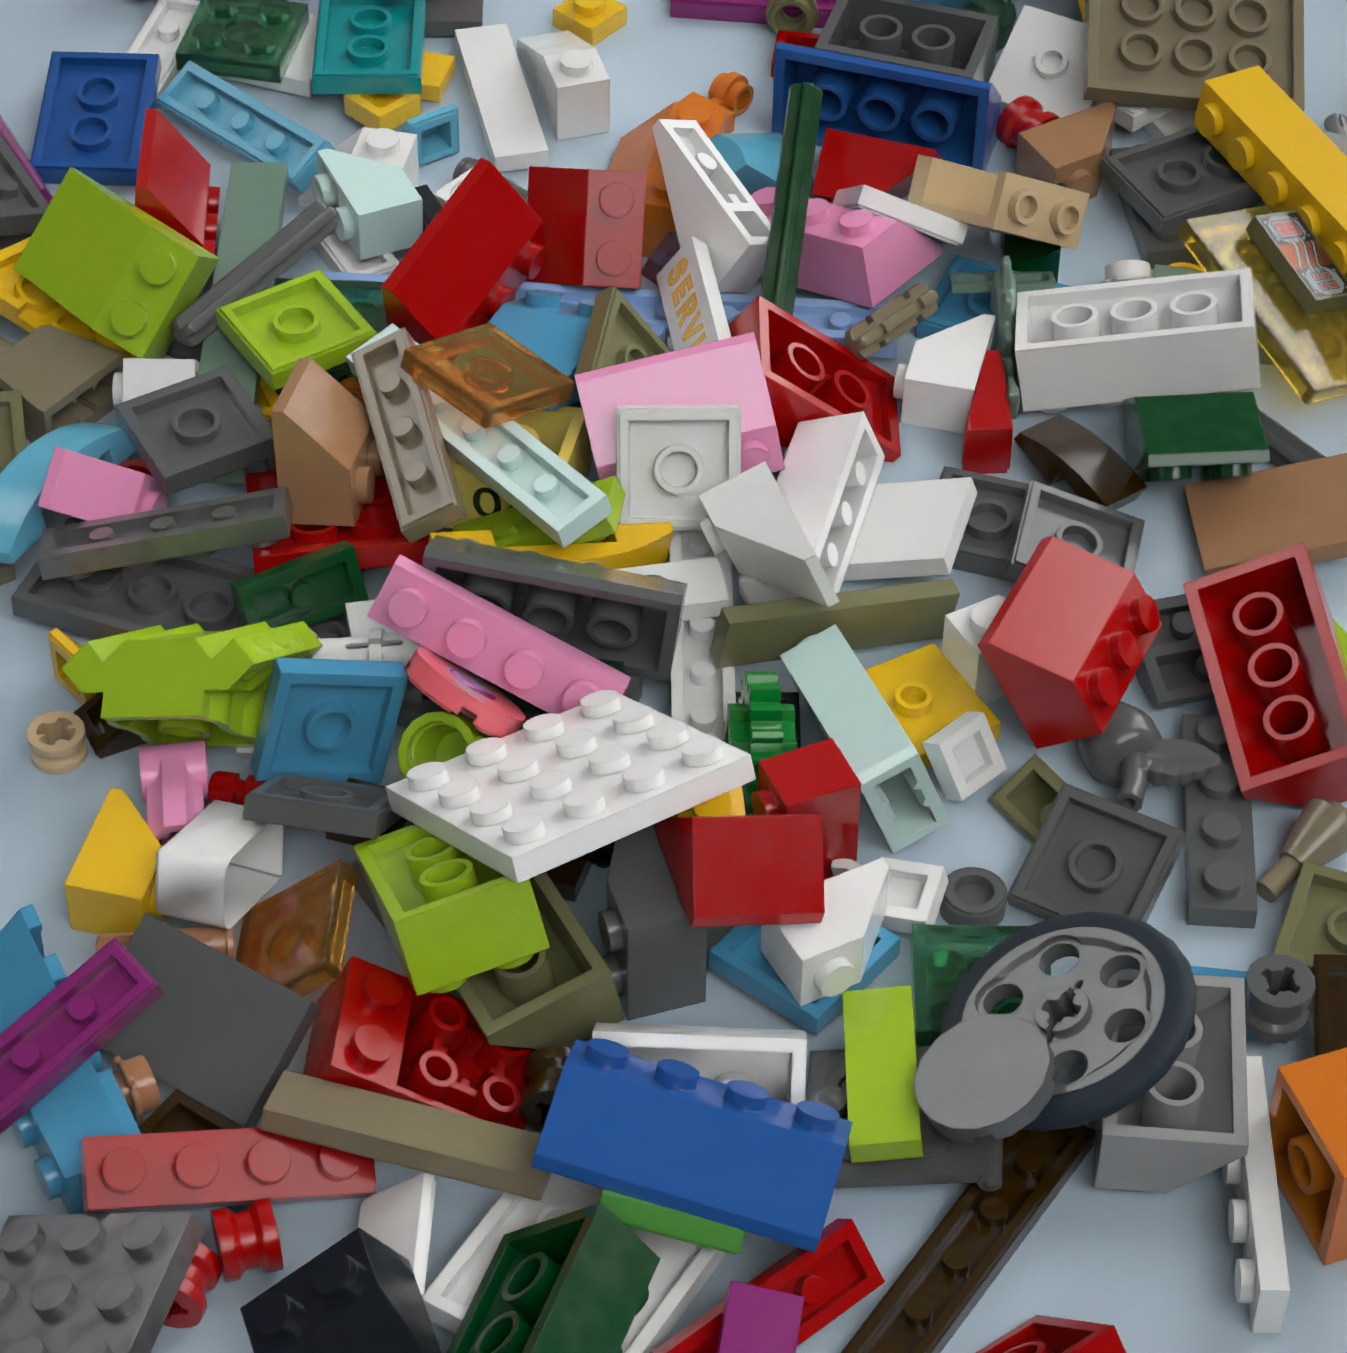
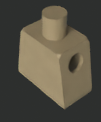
M51 325L39 326L16 344L0 336V391L21 389L26 439L29 442L33 443L43 435L69 424L80 422L96 423L115 409L112 397L113 376L115 372H123V353Z

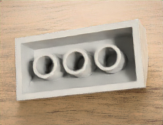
M1251 268L1017 292L1015 357L1023 412L1040 410L1045 413H1057L1076 406L1099 404L1104 407H1116L1123 405V400L1131 397L1216 392L1236 393L1244 392L1246 389L1261 388Z

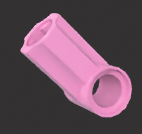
M205 740L139 745L143 803L147 804L146 824L162 847L205 809L204 799H208L209 787Z

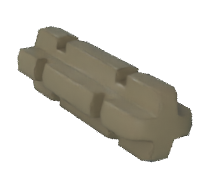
M925 283L915 284L902 295L897 296L867 316L865 320H861L845 332L847 342L844 346L859 360H866L878 352L881 347L887 346L919 324L918 322L924 321L937 312L938 305L936 300L939 298L938 293L935 289L930 290Z

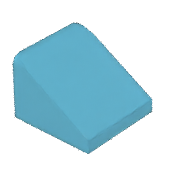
M455 104L408 119L400 131L417 134L419 166L460 152L458 107Z

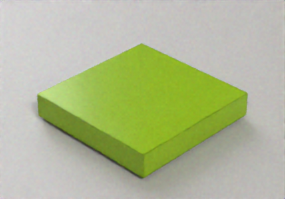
M320 269L215 309L217 326L273 391L285 386L299 358H312L324 370H328L347 362V355L377 335V332Z

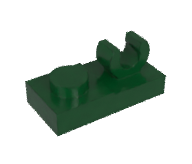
M346 540L230 583L242 627L266 621L271 628L304 621L307 626H311L346 613L345 603L369 600L354 545Z

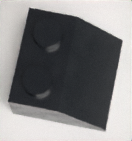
M357 1228L240 1308L254 1353H442L409 1260L361 1228Z

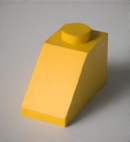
M110 788L64 884L71 929L99 935L102 933L129 932L136 930L145 912L157 919L166 920L169 917L157 914L158 909L156 907V852L162 846L122 789Z

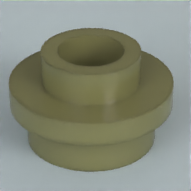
M769 0L767 3L766 20L771 30L776 34L780 30L810 33L818 21L819 9L816 0ZM788 5H795L801 9L802 14L797 17H790L784 13L783 9Z

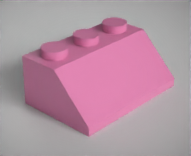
M765 187L751 195L770 223L776 187ZM809 198L797 288L873 308L942 255V247L940 243L897 220L874 215L868 210H854L831 204L821 198Z
M754 332L574 375L599 480L614 475L616 477V405L740 404L741 473L764 461L771 473L785 469L776 421Z

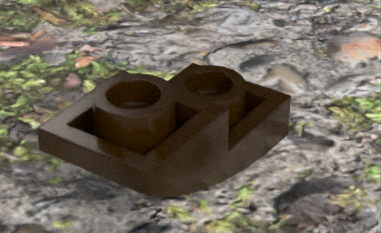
M1061 414L1018 433L1014 438L1015 442L1049 486L1065 478L1078 497L1116 510L1135 501L1147 488L1136 472L1109 445L1090 430Z

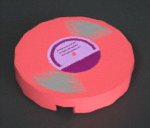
M418 646L404 667L408 668L406 673L409 676L410 682L424 695L449 713L452 711L458 715L460 712L474 719L472 724L476 726L475 729L489 736L503 738L515 733L526 719V716L516 704L486 680L427 648Z

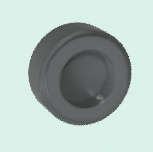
M978 867L961 868L947 875L949 882L939 911L942 918L950 926L963 932L981 933L989 931L1000 924L1005 916L1007 903V888L1000 877L989 870Z

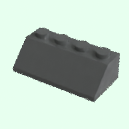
M436 535L426 545L423 555V567L622 673L669 682L688 583L668 580L659 575H641L610 569L597 563H579L547 557L534 551H516L485 545L472 539H454Z

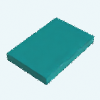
M319 0L312 69L313 94H422L426 0Z

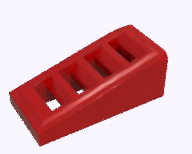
M987 350L964 428L962 470L980 474L1007 473L1011 462L1013 424L1010 405L1007 399L1003 360L999 350Z

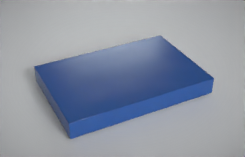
M52 51L30 160L44 184H61L67 171L72 167L101 185L136 186L146 108H155L162 68L159 54Z

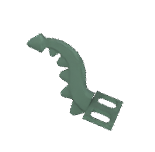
M1003 256L1000 268L996 272L949 273V282L952 293H991L990 308L993 315L996 316L995 346L996 350H999V354H1002L1007 399L1010 405L1011 417L1016 419L1020 405V393L1016 384L1015 357L1017 292L1057 288V283L1052 271L1013 272L1010 257Z

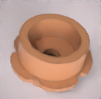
M142 1054L127 1060H121L119 1055L115 1056L112 1059V1073L135 1122L140 1123L143 1121L142 1116L144 1113L155 1110L161 1105L156 1080L147 1060Z

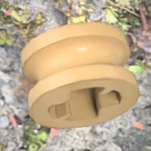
M56 710L37 716L29 724L27 738L30 746L31 762L38 770L47 774H65L78 769L86 761L88 756L87 741L85 739L86 732L84 722L79 716L68 711Z

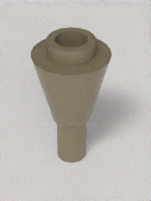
M1312 798L1307 801L1279 853V859L1256 882L1257 894L1269 903H1274L1299 877L1304 861L1324 866L1347 853V808L1333 800L1325 801Z

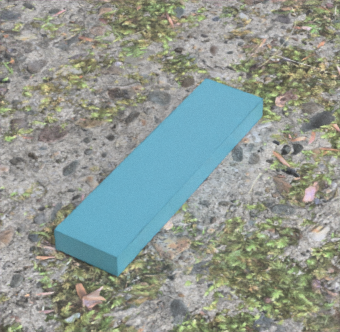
M190 60L156 99V103L164 112L248 162L288 163V186L301 194H304L312 184V176L318 175L317 151L327 148L335 150L329 141Z

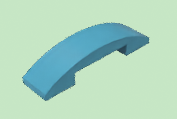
M80 422L59 427L31 443L0 473V563L14 564L41 539L43 529H46L42 514L44 508L38 507V503L55 446L120 465L121 462L125 461L136 451L120 425Z

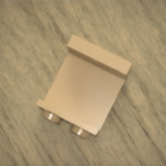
M918 154L907 201L971 227L1076 250L1090 194L999 170V173L995 174Z

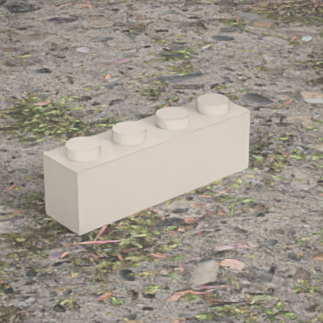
M864 411L798 422L789 448L784 453L785 469L780 470L776 481L814 549L835 593L840 591L885 459V455ZM740 573L739 575L740 594L746 604L801 598Z

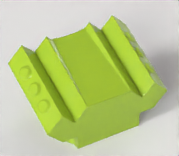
M266 621L226 631H204L198 623L170 630H164L161 625L88 641L61 669L80 693L103 694L100 718L106 720L108 725L133 732L141 736V739L145 742L158 744L205 740L206 748H254L275 657L311 659L323 647V644L304 621L272 629Z

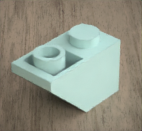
M328 148L317 151L318 175L312 176L311 180L316 202L321 201L327 207L332 206L337 213L335 219L338 223L335 229L336 234L341 241L347 240L359 260L411 248L423 233V199L403 169L399 166Z

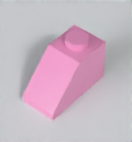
M55 446L38 507L86 522L166 508L167 496L153 476Z

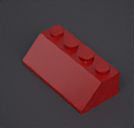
M1303 542L1184 583V591L1243 797L1305 806L1307 801L1312 798L1325 801L1333 800L1338 803L1347 801V664L1321 580L1305 543Z

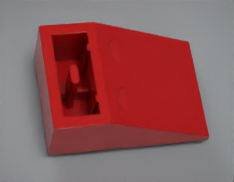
M352 955L317 1000V1004L321 1008L313 1021L303 1074L525 1130L526 1122L521 1117L520 1111L521 1096L527 1088L524 1082V1066L529 1055L537 1049L489 1045L461 999L446 993L427 992L417 996L407 977Z

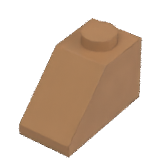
M1104 102L1019 132L1015 174L1051 184L1066 183V188L1089 193V199L1096 197L1103 178L1100 174L1101 160L1109 156L1110 148L1112 147L1116 106L1112 102Z

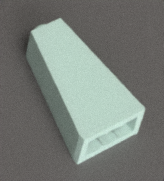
M836 624L818 634L804 638L797 646L779 655L796 689L826 740L833 738L861 782L860 798L893 854L951 822L919 753Z

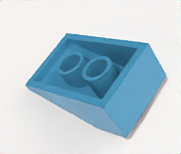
M527 290L525 298L502 304L450 370L489 400L545 411H553L579 402L580 398L574 375L595 299L579 300V305L561 302V293L555 291Z

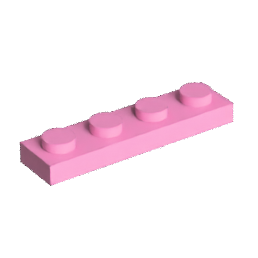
M399 555L367 615L372 620L547 713L560 714L577 707L584 696L596 691L614 690L623 695L631 679L630 676L402 555Z

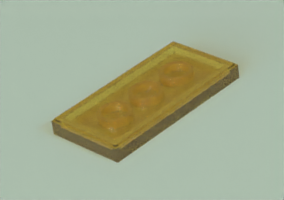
M1268 205L1185 220L1177 235L1205 272L1251 268L1258 343L1304 404L1347 395V308L1305 314L1245 230L1254 216L1273 213Z

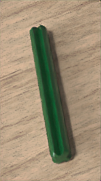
M804 82L803 84L795 83L789 88L761 289V297L793 315L823 97L822 90L810 82Z

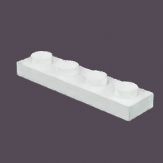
M1246 1056L1248 1153L1246 1156L1222 1167L1224 1184H1235L1236 1199H1230L1228 1208L1229 1240L1231 1243H1241L1243 1259L1238 1258L1235 1264V1296L1237 1303H1248L1251 1333L1281 1334L1290 1295V1283L1262 1056Z

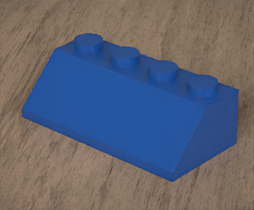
M777 42L775 46L772 133L783 135L789 88L795 83L803 84L804 82L814 83V86L820 88L823 92L816 146L822 147L826 128L935 149L945 161L983 171L986 170L998 140L996 137V126L1000 117L1001 95L993 83Z
M596 1038L584 1042L576 1039L564 1063L531 1167L739 1228L745 1232L816 1253L846 1150L852 1121L839 1118L840 1115L835 1109L822 1103L801 1101L795 1105L769 1097L770 1094L765 1088L752 1082L731 1080L725 1084L701 1077L695 1067L681 1061L663 1059L658 1061V1063L631 1056L628 1048L611 1040Z

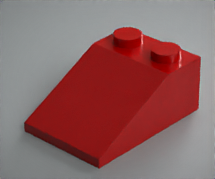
M759 295L728 324L731 337L754 332L781 447L789 448L798 422L864 411L885 455L884 461L894 462L901 456L897 398H893L895 381L893 375L868 360H859L848 348Z

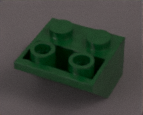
M1254 392L1141 396L1123 400L1125 462L1134 471H1143V482L1191 479V469L1202 468L1203 480L1252 476V465L1270 462V450Z

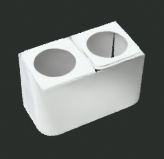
M216 799L212 801L156 852L157 914L231 929L281 880L280 878L232 864L283 876L284 825L244 820L243 805Z

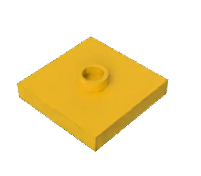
M935 643L865 669L919 753L925 768L932 765L922 743L967 711L984 712L995 740L1000 738L1001 722L943 655Z

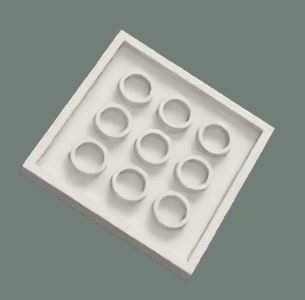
M601 690L584 696L580 700L579 706L560 714L549 713L530 718L523 724L524 729L503 738L491 737L475 741L466 747V753L448 761L428 762L415 766L408 771L407 778L385 787L391 811L514 882L521 883L754 781L756 777L751 754L619 694L617 691Z

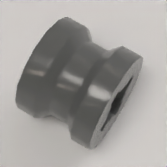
M1272 954L1257 959L1250 965L1244 983L1246 1030L1254 1037L1269 1043L1293 1041L1304 1033L1310 1018L1309 1006L1314 998L1316 989L1315 977L1308 966L1300 960L1287 955Z

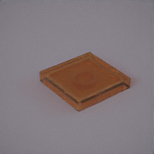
M492 323L483 324L404 349L400 366L406 373L484 429L569 401L575 381Z
M340 858L252 907L243 916L235 960L302 996H306L341 977L357 870Z

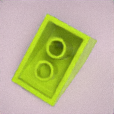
M70 167L13 269L91 329L138 358L163 359L175 338L172 320L197 300L220 258L77 169Z
M415 824L353 846L356 858L401 966L417 996L427 992L445 993L463 985L467 978L493 968L511 969L528 962L533 954L550 948L530 879L516 883Z

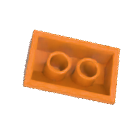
M673 102L620 138L608 170L647 172L642 257L670 261L680 249L652 127L658 119L696 120L710 139L716 134H727L728 110L710 108L698 103L685 104Z

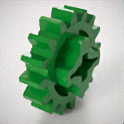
M744 671L743 679H741V696L738 698V703H727V716L723 724V742L751 754L756 780L742 785L746 814H755L751 796L752 792L758 790L759 761L797 749L795 707L793 704H780L781 685H779V675L775 672Z

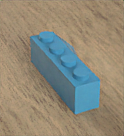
M33 904L20 908L0 932V1034L67 978L56 953L45 957L41 935L43 930L42 922ZM99 1050L11 1125L21 1148L25 1149L34 1146L39 1156L38 1159L34 1160V1166L46 1197L49 1201L60 1197L68 1214H84L79 1149L81 1139L92 1136L141 1134L111 1069L103 1071V1062Z

